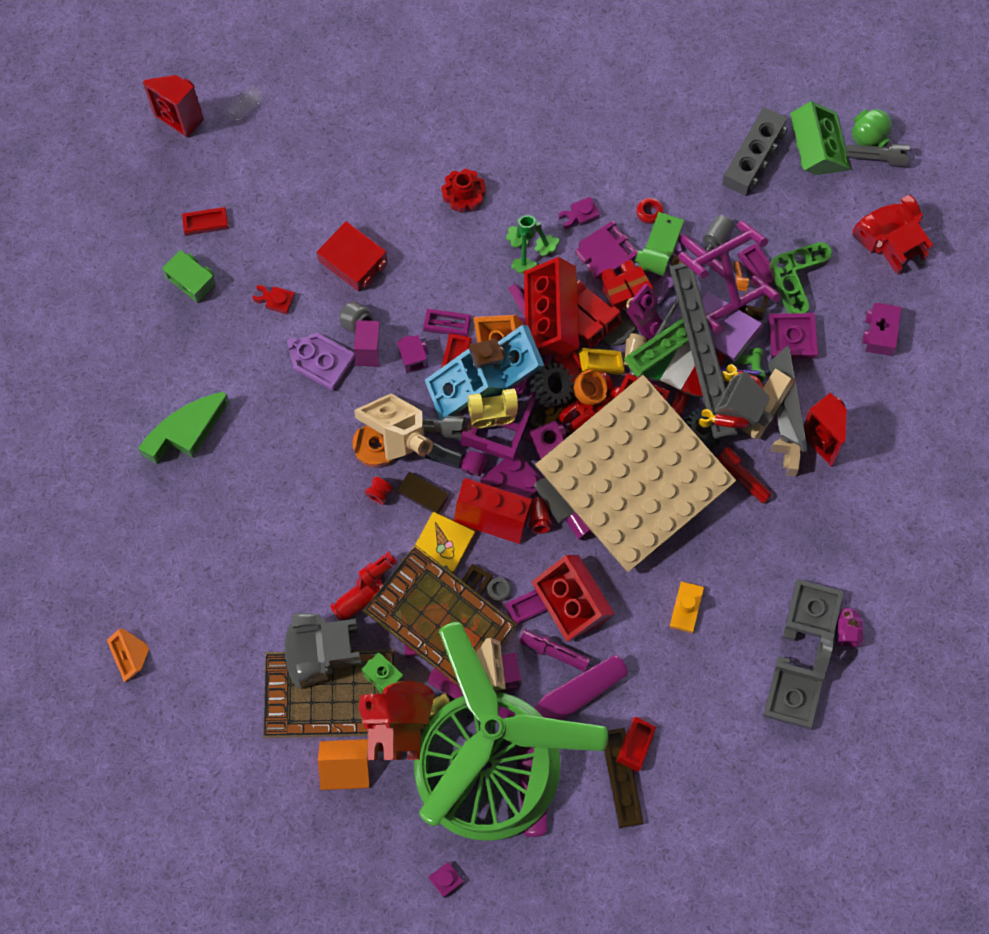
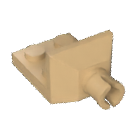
M390 393L354 410L356 419L383 434L387 460L405 456L413 451L417 452L420 456L428 455L432 451V440L424 436L422 411Z

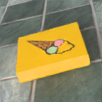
M433 512L414 547L440 567L447 565L450 573L454 574L475 535V531Z

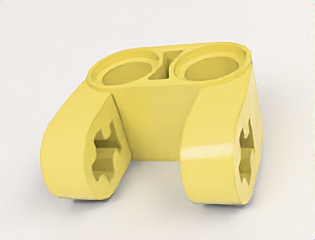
M515 389L503 390L501 396L481 398L480 393L468 395L467 401L472 427L500 426L512 423L515 420L518 410Z

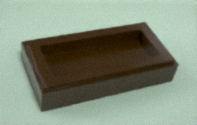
M408 472L397 489L398 494L437 514L449 497L447 492L411 472Z

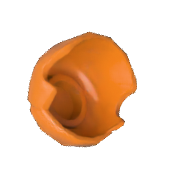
M587 370L575 379L573 389L575 396L581 403L596 405L606 398L607 384L605 378L600 373Z

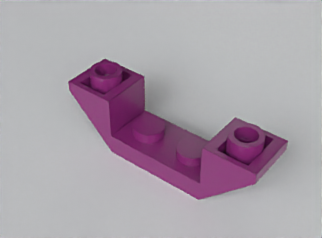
M644 284L631 300L627 314L641 334L647 338L648 342L654 338L663 321L653 308L659 300L649 285Z

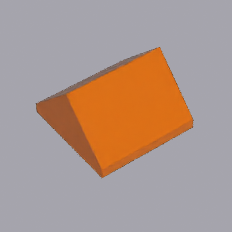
M516 315L474 317L477 343L491 339H497L499 342L518 327L524 325ZM518 351L516 352L515 357H514V360H515V361H518V360H519V352H518Z
M368 739L320 741L318 753L320 790L370 788Z

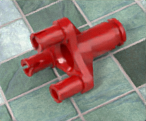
M390 551L374 563L370 562L358 571L359 579L356 580L357 585L339 597L336 603L333 602L330 605L333 613L340 621H345L348 618L351 619L365 609L384 586L381 581L382 574L398 563ZM413 587L410 589V591L406 594L404 598L407 597V595L411 592ZM415 589L408 596L407 600L417 594Z

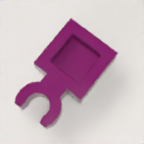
M590 196L571 204L570 209L572 211L565 210L558 214L559 220L564 217L569 219L568 222L563 223L564 229L572 227L576 221L581 226L600 217V213Z

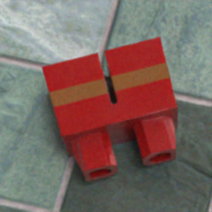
M632 260L621 264L620 268L623 273L616 276L613 268L602 271L603 292L608 298L609 306L611 308L614 306L619 311L627 308V301L635 297L644 284L649 285L653 291V287L641 266L636 267Z

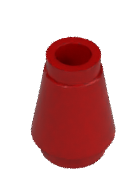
M536 497L530 512L529 527L533 533H547L552 525L548 507L541 497Z

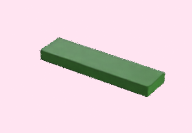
M683 318L624 358L636 377H639L689 342Z

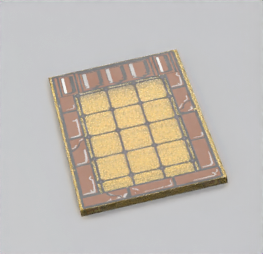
M416 544L408 555L402 559L400 565L377 594H374L373 599L363 610V612L458 687L460 686L439 630L452 622L462 623L477 653L487 638L498 640L500 645H502L517 625Z
M352 650L353 653H360L362 665L332 669L333 674L329 675V680L322 681L305 689L297 688L292 682L287 670L285 652H265L263 738L368 736V729L364 728L359 712L360 696L382 693L366 680L362 668L378 652L395 667V650Z

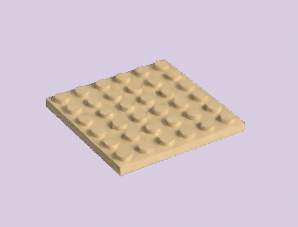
M644 375L535 464L538 470L627 573L736 482L733 476Z

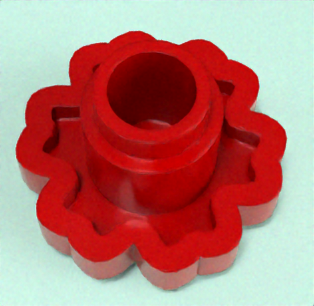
M466 168L461 172L452 171L445 177V184L441 187L443 201L450 203V208L454 211L463 213L467 208L474 211L482 205V197L486 195L484 179L478 178L476 171H470Z

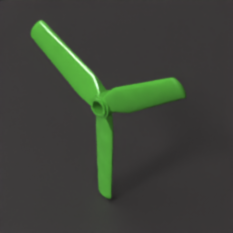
M452 622L439 630L467 707L481 722L480 731L464 743L420 809L419 815L427 824L437 826L487 763L497 740L503 738L522 747L604 751L606 749L608 731L604 726L529 715H519L505 719L499 717L497 695L462 623ZM493 721H497L500 725L499 731L496 734H489L488 725Z

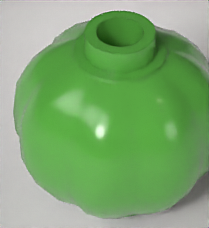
M865 109L853 119L856 124L852 127L851 132L852 138L857 145L884 147L890 141L888 137L892 131V120L886 112L879 109L869 112Z

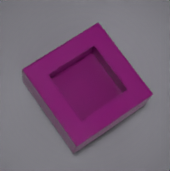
M449 862L428 877L443 898L463 883Z

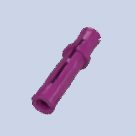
M524 629L519 640L520 644L537 650L540 655L546 654L582 672L586 671L591 658L554 643L547 636L543 638Z

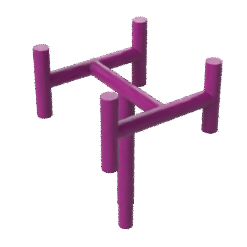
M740 221L737 224V228L743 234L709 252L705 251L685 234L682 233L678 236V241L698 257L693 259L687 253L681 252L678 256L681 262L702 279L707 278L709 274L702 267L706 264L726 280L731 302L710 314L706 313L709 328L716 334L721 333L723 327L716 320L764 294L774 302H778L781 299V295L758 276H753L750 280L757 288L739 297L729 251L751 239L761 247H765L768 244L767 238L744 221Z

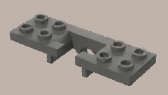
M799 579L796 580L782 638L794 641L797 632L819 637L814 664L811 671L789 665L790 659L778 656L763 717L811 730L822 682L825 678L832 653L834 632L844 591Z

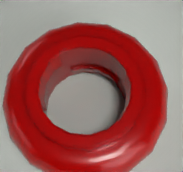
M654 198L643 199L636 208L638 218L646 224L655 223L658 212L664 213L662 204ZM650 206L655 208L657 212L648 215L644 212V208Z

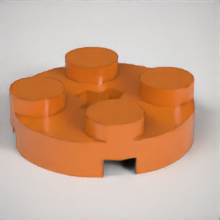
M368 425L356 431L353 437V450L360 462L374 468L387 466L392 462V460H387L385 456L383 434ZM378 439L382 446L378 447V449H373L370 443H374Z

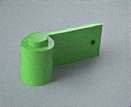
M658 212L646 247H644L643 251L639 250L635 263H638V267L641 266L643 270L660 276L665 275L672 256L667 252L673 253L684 222L683 219Z

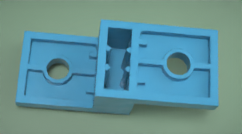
M521 325L498 342L499 346L503 347L505 359L500 368L495 369L494 365L476 369L470 351L467 349L425 379L441 420L446 415L454 416L467 407L468 395L480 393L481 398L501 396L503 390L512 389L544 367V363L527 325ZM518 351V352H519V360H518V362L516 363L515 360H514V357H515L516 352ZM450 384L453 385V393L451 395L449 393Z

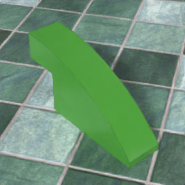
M220 392L200 398L169 415L150 432L138 447L140 454L158 464L168 447L172 446L193 458L230 401L227 394Z

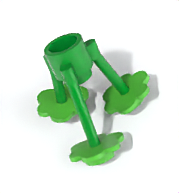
M530 215L518 218V227H509L508 234L506 235V240L510 241L512 247L517 248L522 245L521 259L513 260L511 265L512 269H516V272L521 274L537 266L536 262L526 258L528 240L532 239L537 231L540 238L536 242L535 251L539 252L541 256H547L549 253L555 252L556 246L560 243L557 237L553 238L552 235L545 236L541 222H536V219Z

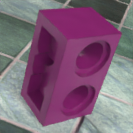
M556 421L529 431L540 460L563 442V438L567 437L563 425H558ZM548 430L555 432V439L551 443H546L543 440V434Z

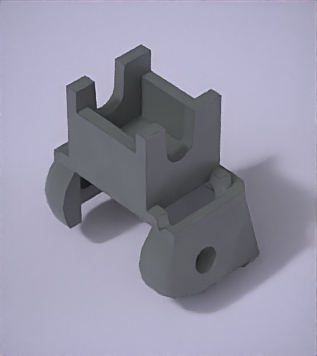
M295 613L292 615V623L287 630L285 639V659L290 678L297 688L305 689L322 681L329 680V675L333 674L332 669L362 665L360 653L352 652L351 634L359 633L356 619L326 623L325 618H321L320 614Z

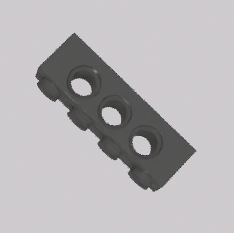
M763 107L725 172L722 182L723 186L744 196L747 195L749 190L753 191L759 180L756 178L757 175L764 173L768 165V161H766L768 156L773 157L778 147V144H776L777 140H782L788 130L785 127L786 117ZM744 168H747V169H749V170H751V171H748V172H747V171H744L743 169H744Z

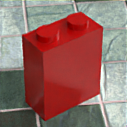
M347 221L316 252L320 263L358 292L363 287L367 288L371 284L373 276L377 272H382L388 263L387 252Z

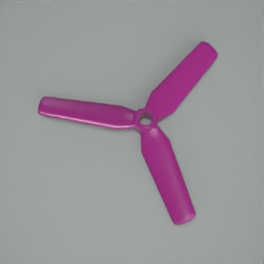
M613 655L544 695L534 709L543 718L564 720L626 677L628 674L627 667L619 656ZM438 666L432 670L428 679L430 685L455 699L463 696L457 681ZM499 708V717L502 719L515 716L514 712ZM518 746L516 755L534 753L535 747ZM533 757L517 760L518 769L531 772ZM518 773L519 786L527 791L530 776ZM520 791V802L522 808L525 794ZM547 809L534 824L523 831L525 836L539 837L546 834Z

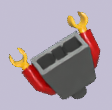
M728 365L726 371L722 372L723 381L729 382L714 411L717 414L716 416L713 415L709 409L703 410L701 416L708 417L709 419H699V424L703 427H709L714 422L717 426L744 429L758 422L763 427H766L772 421L773 416L765 410L770 399L769 395L764 391L759 378L745 371L737 372V368L734 365Z

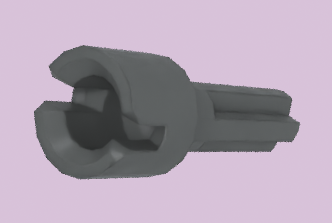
M891 143L887 148L849 144L846 148V157L886 161L889 166L907 167L909 162L907 151L910 150V145Z
M446 415L443 420L423 418L424 432L442 433L444 438L461 440L462 432L466 431V427L463 425L466 418Z

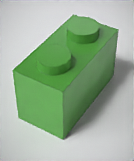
M181 250L162 268L165 277L197 303L216 285L214 273L206 266L201 267L192 254L188 253L186 255Z

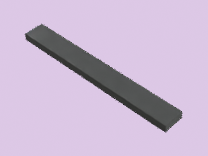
M684 263L669 268L706 409L711 410L713 415L716 416L717 413L714 411L726 389L695 272ZM714 422L710 425L714 440L737 435L736 428L717 426Z

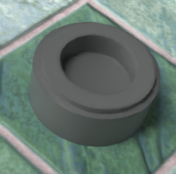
M501 577L492 579L487 586L488 596L496 602L507 600L511 594L510 583Z

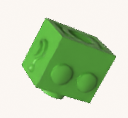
M379 652L362 668L366 680L374 685L380 693H383L384 688L389 684L404 681L403 674Z

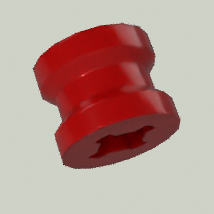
M375 476L371 480L372 485L366 488L364 494L378 504L384 505L386 496L392 493L393 487L387 481Z

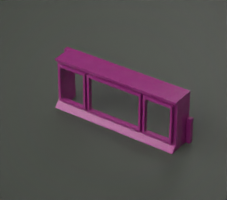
M517 316L525 325V318ZM554 355L545 356L544 366L552 363ZM532 392L530 394L519 424L512 422L500 425L516 432L510 447L476 436L478 428L472 427L471 419L466 431L462 432L460 446H468L513 462L536 405L537 399L535 400L533 397L536 393Z

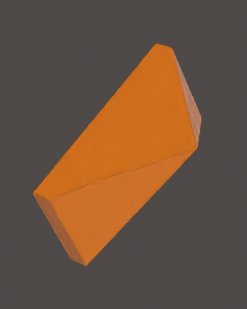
M118 629L107 639V643L123 681L127 682L141 671L149 647L125 629Z

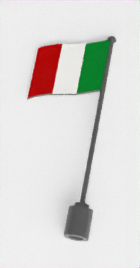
M723 215L715 216L703 236V242L707 247L705 251L709 252L726 243L735 228L732 220ZM678 299L674 302L655 336L666 327L679 305ZM689 342L640 375L659 381L685 394L697 397L703 396ZM716 352L719 366H721L726 356ZM633 371L630 372L631 375L636 376Z

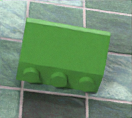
M810 101L790 113L792 128L797 139L796 145L800 151L801 166L804 171L814 175L851 170L849 159L846 157V147L837 112Z

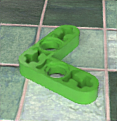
M818 242L779 254L770 262L769 268L787 313H806L808 311L809 303L796 272L825 263L832 253L831 248L826 243ZM817 251L824 253L823 256L817 255V256H814L813 258H812V256H811V255L815 254ZM797 254L804 256L806 261L804 265L797 263L795 259ZM777 263L784 264L785 267L783 269L782 267H777ZM784 282H792L794 291L786 290ZM796 303L797 305H801L802 308L799 310L798 308H794L793 305Z

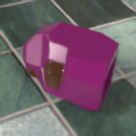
M844 608L839 613L837 620L836 645L861 647L863 644V621L860 614L854 609Z

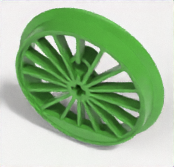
M495 692L498 701V711L499 708L514 712L515 716L529 715L542 717L536 709L523 700L509 694ZM463 696L442 707L430 719L429 724L426 725L420 736V760H414V775L423 803L426 802L434 790L430 778L442 776L446 772L441 771L429 774L430 756L450 759V763H452L462 748L461 745L441 733L442 728L453 719L466 740L470 739L456 717L460 713L469 710ZM474 715L476 731L479 732L480 722ZM496 721L491 722L489 734H494ZM438 735L458 748L451 756L431 752ZM505 739L498 740L488 760L492 764L491 768H487L485 772L484 768L480 770L452 811H448L440 824L455 834L482 841L504 839L524 831L543 815L556 793L561 767L559 749L535 747L534 753L497 760L517 746L512 743L495 755ZM533 757L531 772L498 765ZM497 770L529 775L527 791ZM494 774L525 794L520 813ZM480 777L471 823H468L456 817L455 814ZM490 777L515 814L513 818L498 823ZM486 779L494 823L491 825H477L476 819L484 780Z

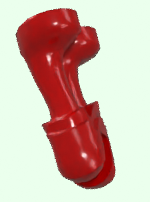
M605 372L600 374L605 378L607 384L606 400L595 408L593 405H585L579 400H575L560 413L559 419L563 424L571 422L568 428L571 433L575 432L616 397L620 388H614L612 380Z

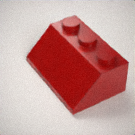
M172 75L145 79L142 82L154 116L188 138L204 120L198 96L194 89L195 86L190 80Z
M830 392L809 409L803 427L806 441L832 467L835 465L846 441L847 409L844 402Z
M464 478L456 502L454 522L520 544L534 499L473 479Z
M565 555L531 581L566 642L598 628L615 615L579 555Z

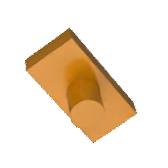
M680 582L669 628L693 634L704 587Z

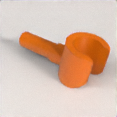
M736 261L734 266L737 288L740 291H747L749 278L742 277L740 263Z

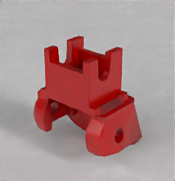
M912 195L901 198L902 204H891L874 210L863 217L852 230L853 237L870 253L876 252L879 254L882 252L896 274L901 273L903 269L902 264L918 254L922 260L927 259L929 255L927 250L933 247L932 242L919 225L923 214L917 200Z
M401 681L389 684L384 688L382 694H365L360 696L359 712L364 728L368 729V760H378V751H384V760H401L402 751L408 752V760H420V729H424V724H429L435 696L429 686L420 682Z

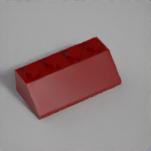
M556 257L524 271L525 325L529 327L539 354L563 355L578 349L576 266L560 257Z

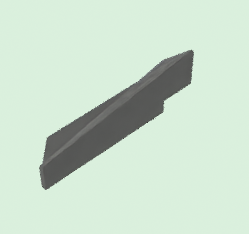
M786 346L768 363V368L771 374L776 368L795 380L789 346ZM794 382L776 411L781 440L786 443L791 441L799 445L801 451L805 452L807 451L796 382Z

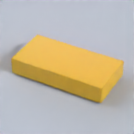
M590 348L579 350L582 372L592 370L612 375H621L625 372L621 351Z

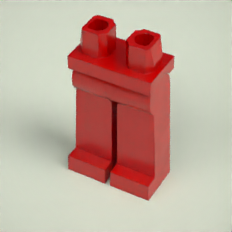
M577 280L578 338L586 348L592 349L605 338L604 334L607 336L622 323L621 313L614 306L611 308L587 289L581 281Z

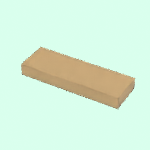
M776 368L763 387L770 399L765 410L772 416H774L795 380ZM757 422V424L741 430L754 439L759 440L766 427Z

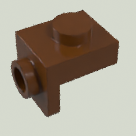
M497 339L470 344L469 351L476 369L494 365L495 369L500 368L505 359L503 347L499 346Z

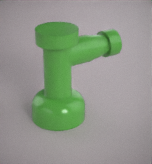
M752 348L749 350V355H742L736 362L733 361V365H738V363L752 364L751 370L761 371L760 375L753 376L758 377L761 383L766 380L765 372L761 370L762 349Z

